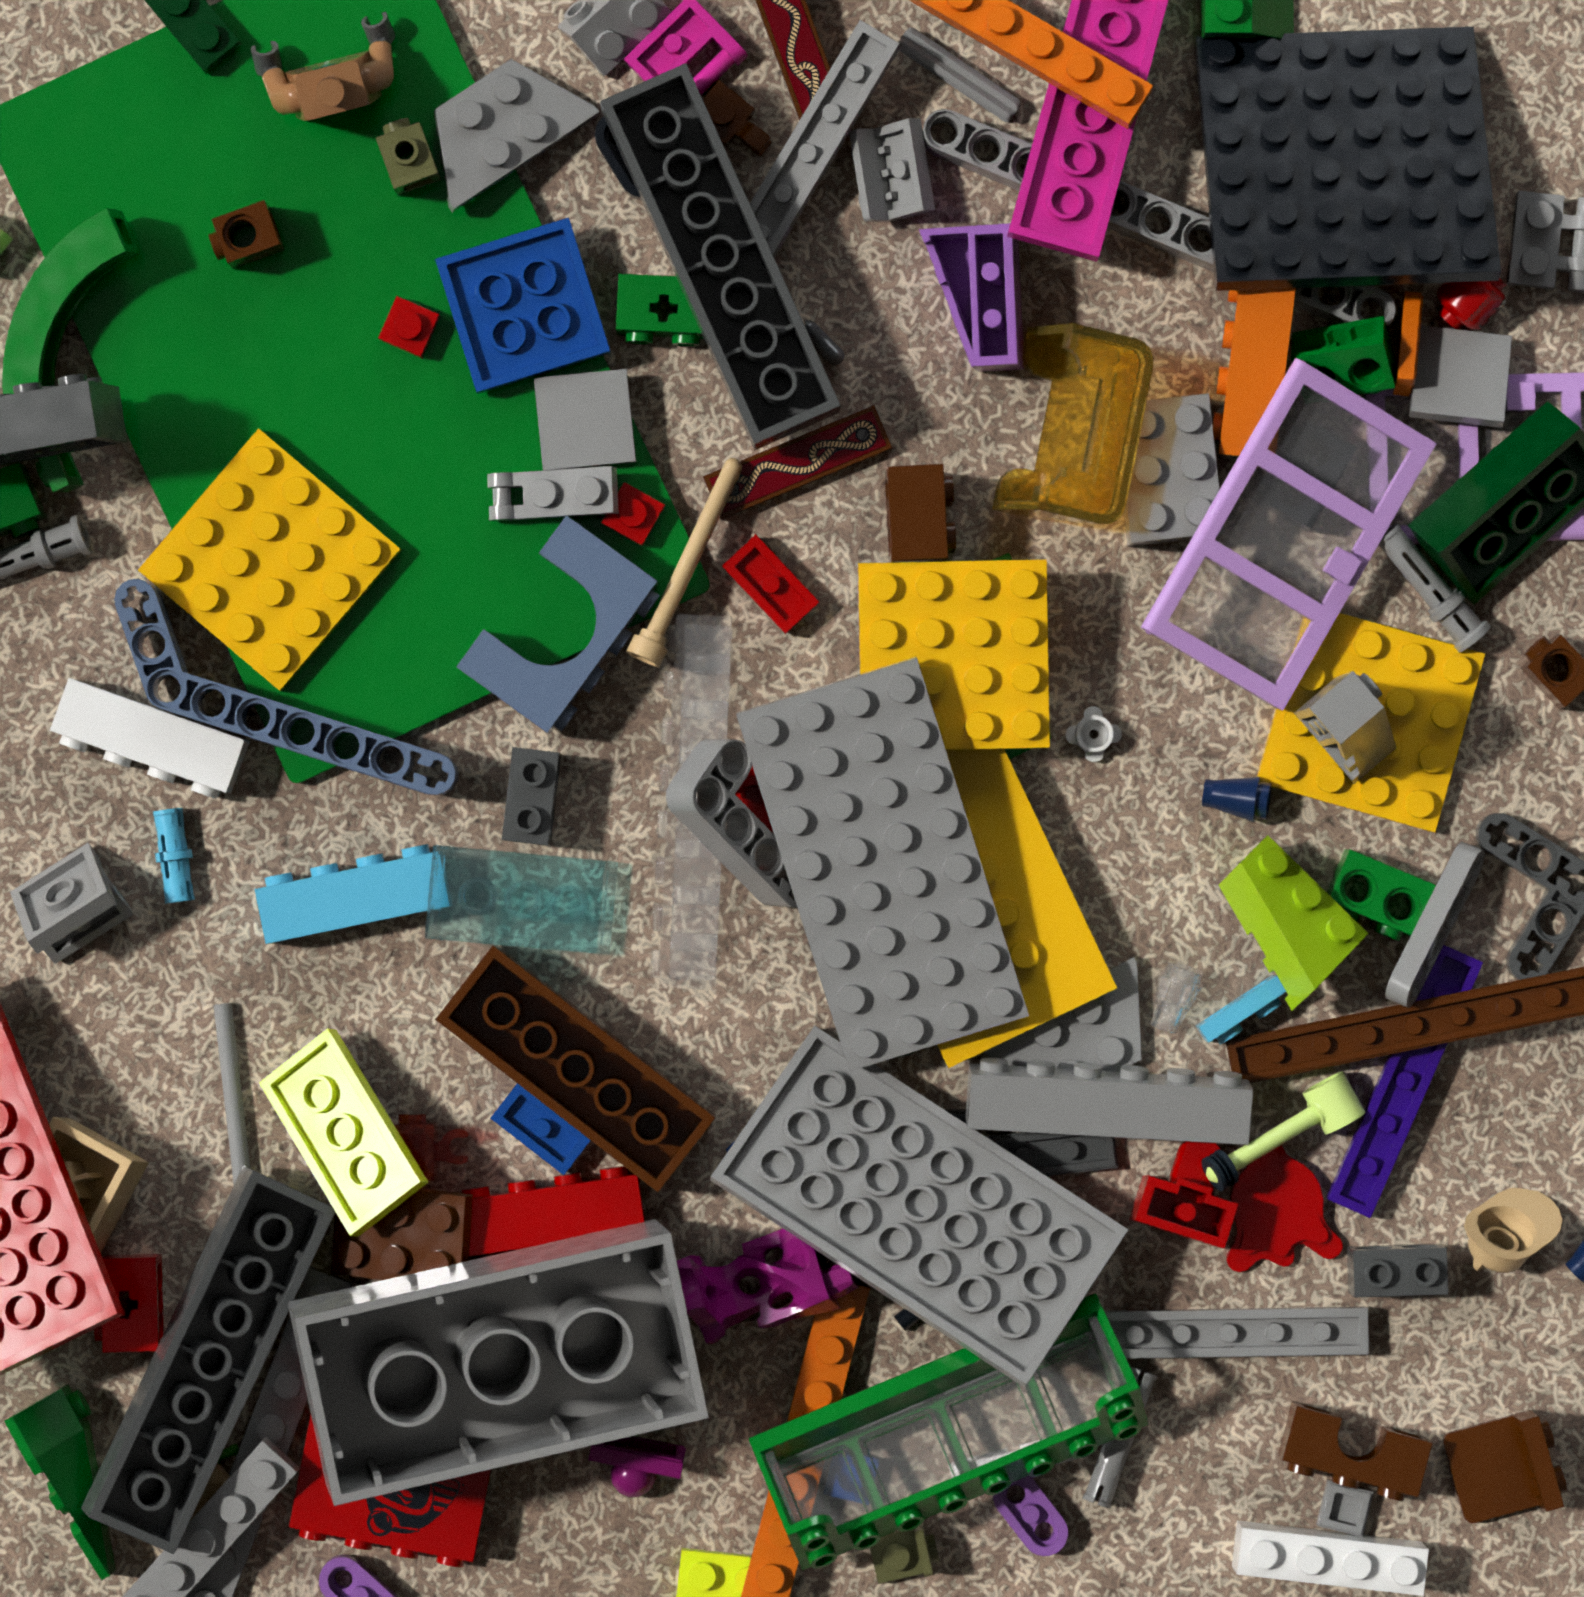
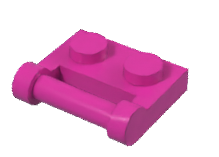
M683 0L624 58V62L644 82L685 63L688 65L711 41H714L721 48V51L693 77L702 96L734 63L739 66L748 57V54L696 0Z

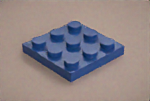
M569 217L435 259L477 394L611 353Z

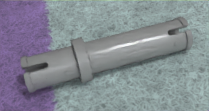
M1130 1366L1138 1383L1142 1370ZM1150 1372L1144 1373L1140 1385L1144 1408L1146 1407L1154 1382L1158 1377ZM1135 1436L1123 1441L1114 1439L1103 1444L1088 1487L1083 1494V1499L1094 1503L1100 1487L1103 1485L1104 1488L1098 1505L1111 1509L1112 1500Z

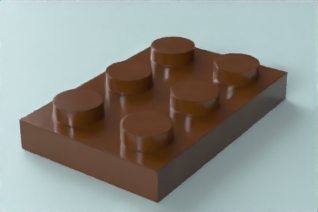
M421 1188L359 1237L348 1234L335 1212L331 1274L386 1280L469 1261L473 1194Z

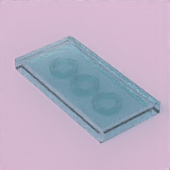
M433 845L425 938L610 955L618 862Z

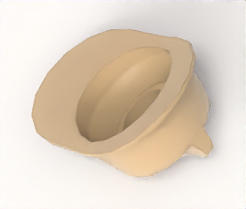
M1509 1188L1497 1193L1482 1205L1473 1209L1466 1216L1464 1224L1469 1238L1468 1247L1474 1258L1473 1268L1476 1271L1487 1268L1501 1273L1513 1272L1518 1270L1530 1256L1551 1243L1560 1233L1563 1221L1560 1210L1552 1199L1539 1191Z

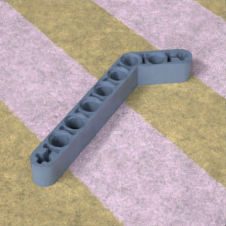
M140 579L127 580L116 590L114 598L115 607L146 696L152 705L424 794L441 796L449 793L457 784L459 775L457 765L451 758L443 754L189 674L159 590L151 583ZM135 590L144 595H149V600L143 603V609L147 618L152 620L158 618V623L143 624L135 629V623H144L140 611L128 606V602L135 599L133 593ZM158 632L165 639L164 651L156 658H149L143 651L144 639L149 634ZM173 676L180 683V694L174 701L167 703L159 697L158 686L164 678ZM217 690L224 696L225 707L219 715L210 717L203 711L202 701L207 693ZM255 705H264L270 714L269 723L264 729L254 731L247 724V713ZM300 719L310 720L315 730L312 740L304 745L296 744L291 737V728ZM352 733L359 741V750L354 757L347 760L342 759L336 753L335 743L342 734ZM396 747L403 753L404 763L399 771L389 774L384 772L380 766V755L385 749ZM414 753L421 754L417 764L434 768L437 761H441L443 763L442 771L448 773L446 782L438 781L435 788H432L430 786L431 779L428 776L415 772L413 773L414 781H407L406 778L414 767Z

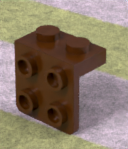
M1526 1410L1454 1430L1443 1436L1442 1442L1462 1515L1467 1522L1478 1523L1535 1506L1541 1507L1546 1512L1564 1507L1561 1494L1568 1492L1566 1480L1560 1465L1553 1466L1548 1450L1555 1447L1554 1437L1548 1421H1540L1539 1415L1533 1411Z

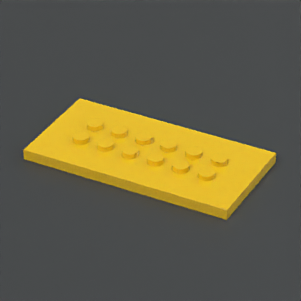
M1005 749L946 751L1029 1016L937 1044L947 1068L955 1066L1117 989Z

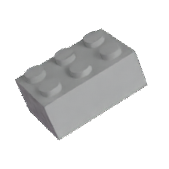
M1209 393L1116 403L1112 410L1127 547L1191 540L1220 490ZM1224 526L1221 528L1217 537H1220L1224 533Z

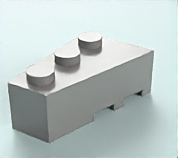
M1354 671L1334 678L1294 714L1355 784L1397 747L1385 708L1378 700L1383 695L1368 675L1363 673L1359 676Z

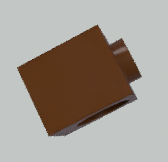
M265 200L212 219L216 232L208 234L212 248L218 261L226 258L227 263L232 269L285 250L271 209ZM243 225L253 226L256 230L254 242L244 248L234 246L232 238L235 230Z
M1562 635L1555 636L1550 641L1545 636H1542L1524 653L1529 661L1520 669L1558 709L1565 708L1584 690V658ZM1551 656H1558L1566 663L1567 673L1560 682L1553 681L1546 673L1545 665Z

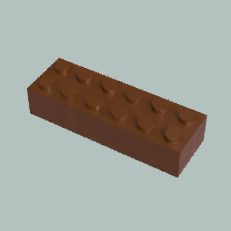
M492 945L435 1019L657 1192L663 1187L716 1118V1114L498 945Z

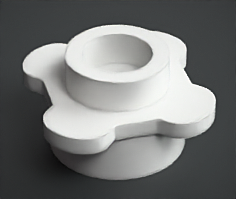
M1095 706L1086 708L1082 720L1077 725L1070 726L1066 730L1067 741L1070 744H1077L1085 752V758L1090 762L1100 761L1104 757V750L1111 743H1117L1122 736L1120 727L1116 724H1110L1103 717L1102 710ZM1091 730H1096L1098 732V737L1092 739L1089 736V732Z

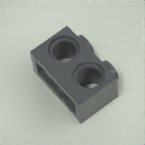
M512 747L502 840L551 846L561 753Z
M1440 1243L1347 1246L1348 1293L1355 1298L1448 1295L1447 1247Z

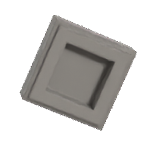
M1327 1479L1316 1525L1363 1537L1374 1492L1361 1487L1359 1489L1349 1488Z

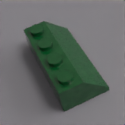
M1547 401L1408 524V527L1424 551L1453 584L1463 591L1466 598L1473 605L1584 508V432L1576 423Z

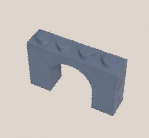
M567 515L539 554L584 587L591 596L596 611V625L588 646L577 657L568 662L558 665H540L526 660L483 629L456 666L548 734L555 727L561 732L565 729L578 710L572 703L583 689L590 694L605 673L599 667L609 652L616 656L621 652L633 634L627 630L629 624L637 614L645 618L660 597L654 591L659 584L657 580Z

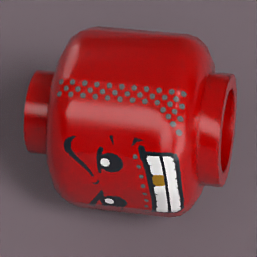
M1500 278L1499 281L1442 283L1437 289L1438 300L1443 305L1438 314L1454 329L1460 330L1465 325L1471 330H1481L1505 305L1506 297L1502 290L1506 287V284Z

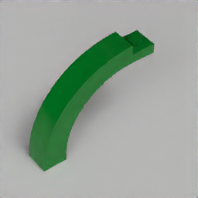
M106 208L85 220L69 232L47 254L34 271L21 294L8 330L3 357V394H14L13 386L19 384L41 382L42 386L55 385V368L59 347L68 322L77 306L88 291L103 276L118 265L141 254L122 211ZM71 453L38 458L39 462L36 463L38 475L46 487H51L52 492H70L84 485Z

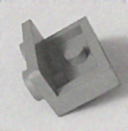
M579 0L567 9L564 14L565 19L558 25V28L575 43L598 72L606 76L671 11L662 0Z
M907 118L874 129L857 128L850 131L851 156L855 166L859 204L865 222H894L935 210L920 118Z

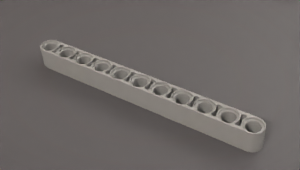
M936 110L927 117L923 127L925 148L929 153L1017 191L1020 190L1023 178L1018 174L1016 165L1022 159L1029 157L1031 143L952 110ZM947 123L956 131V138L949 144H939L931 137L930 130L936 124ZM980 141H990L998 148L999 156L994 161L982 162L974 155V146ZM1123 181L1119 182L1116 195L1124 198L1127 204V211L1120 216L1110 215L1108 229L1214 272L1212 248L1205 252H1199L1190 246L1188 240L1189 233L1194 230H1203L1211 237L1209 217ZM1152 212L1164 214L1170 223L1169 230L1163 234L1151 232L1145 223L1146 216ZM1372 285L1337 287L1341 298L1339 304L1334 306L1325 305L1320 301L1317 293L1318 287L1296 288L1295 307L1336 324L1363 320L1360 309L1361 304L1366 301H1373L1380 305L1387 326L1390 325L1395 316L1396 308L1392 297L1385 291Z

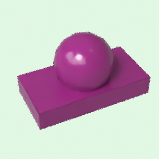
M631 1436L592 1445L588 1460L612 1465L611 1481L615 1489L628 1498L641 1497L653 1488L656 1474L680 1479L686 1448L682 1445Z

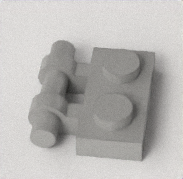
M1518 191L1516 193L1506 285L1552 290L1555 288L1556 272L1570 273L1568 291L1584 292V197L1578 198L1576 215L1563 214L1565 200L1563 195ZM1561 230L1574 232L1572 256L1558 255Z

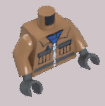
M382 12V21L375 25L370 24L367 16L362 19L361 24L370 44L368 51L287 72L282 70L279 46L276 41H270L272 50L267 53H259L256 51L255 45L252 46L251 53L255 72L257 75L262 76L273 108L282 115L296 114V118L308 121L363 107L382 96L381 91L390 87L394 79L391 43L395 40L396 35L387 13Z

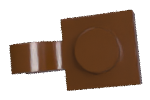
M718 80L704 97L703 102L722 144L727 148L736 137L761 157L772 142L770 141L771 137L749 122L756 112L755 108Z

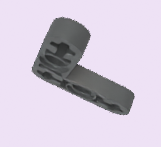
M1504 813L1489 814L1483 817L1476 828V840L1479 846L1488 854L1546 889L1511 946L1506 957V967L1516 980L1546 975L1584 915V891H1576L1571 895L1568 892L1571 885L1568 881L1560 876H1556L1553 885L1547 881V878L1556 871L1560 857L1567 860V863L1561 869L1573 875H1577L1581 870L1584 872V861ZM1501 821L1507 825L1504 831L1505 834L1514 840H1519L1521 832L1528 836L1517 848L1514 860L1507 856L1514 849L1513 847L1504 842H1497L1495 846L1489 843L1491 835L1486 831L1489 824L1498 826ZM1533 845L1543 846L1547 849L1550 856L1548 866L1540 872L1530 870L1525 863V853ZM1548 909L1559 910L1565 918L1563 930L1555 936L1547 935L1540 927L1541 915ZM1532 931L1540 940L1552 943L1554 946L1550 953L1545 947H1541L1535 956V961L1540 964L1537 971L1527 970L1525 974H1522L1519 971L1522 963L1517 960V956L1520 952L1528 954L1533 949L1536 942L1527 939Z

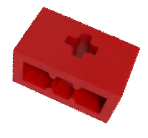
M162 1254L106 1255L102 1257L118 1298L120 1299L125 1296L126 1291H129V1298L137 1300L138 1306L132 1309L129 1315H127L126 1308L122 1306L124 1315L94 1329L95 1341H102V1353L156 1351L164 1334Z

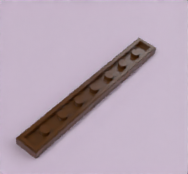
M1584 967L1415 1001L1410 1008L1395 1005L1230 1039L1226 1041L1231 1070L1232 1072L1242 1074V1079H1248L1250 1083L1583 1016Z

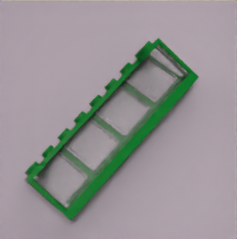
M1094 1293L1084 1298L1026 1388L963 1348L748 1439L803 1571L810 1567L818 1569L828 1566L837 1559V1556L850 1550L871 1548L880 1541L881 1537L893 1532L911 1531L919 1527L924 1522V1519L938 1513L949 1514L965 1507L969 1500L981 1495L999 1494L1008 1489L1012 1482L1026 1476H1042L1051 1471L1055 1464L1064 1460L1087 1457L1094 1453L1098 1446L1114 1439L1118 1441L1130 1439L1137 1435L1141 1428L1148 1426L1140 1387L1098 1296Z

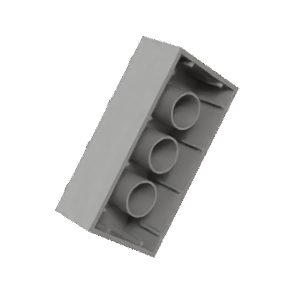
M656 1219L287 1302L325 1483L334 1506L709 1418L671 1232Z

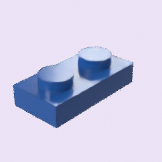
M518 1083L490 1118L563 1175L591 1141Z

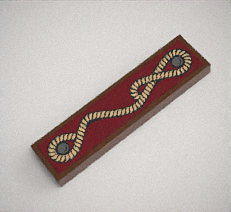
M755 0L800 121L830 70L805 0Z
M875 405L741 460L742 471L721 513L720 519L723 520L891 450V443ZM722 469L703 476L709 493H711Z

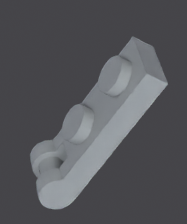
M614 466L487 474L488 489H492L493 506L488 507L489 521L563 518L566 515L568 517L619 514L617 467ZM511 488H523V505H512Z

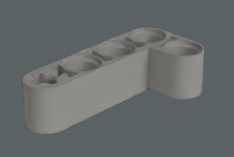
M706 739L700 741L667 788L666 801L669 809L761 903L766 906L797 908L775 835L735 795L752 768L746 744L741 740Z

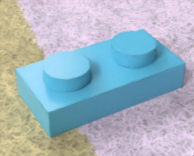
M1271 975L1195 1026L1206 1042L1209 1043L1217 1039L1221 1045L1243 1030L1239 1023L1253 1013L1260 1019L1281 1006L1282 1003L1278 997L1284 994L1286 990L1276 975Z

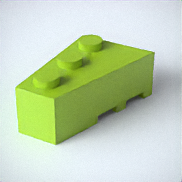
M1268 835L1218 885L1246 934H1253L1266 957L1262 961L1269 973L1275 971L1288 994L1285 1000L1291 1011L1305 1000L1369 934Z

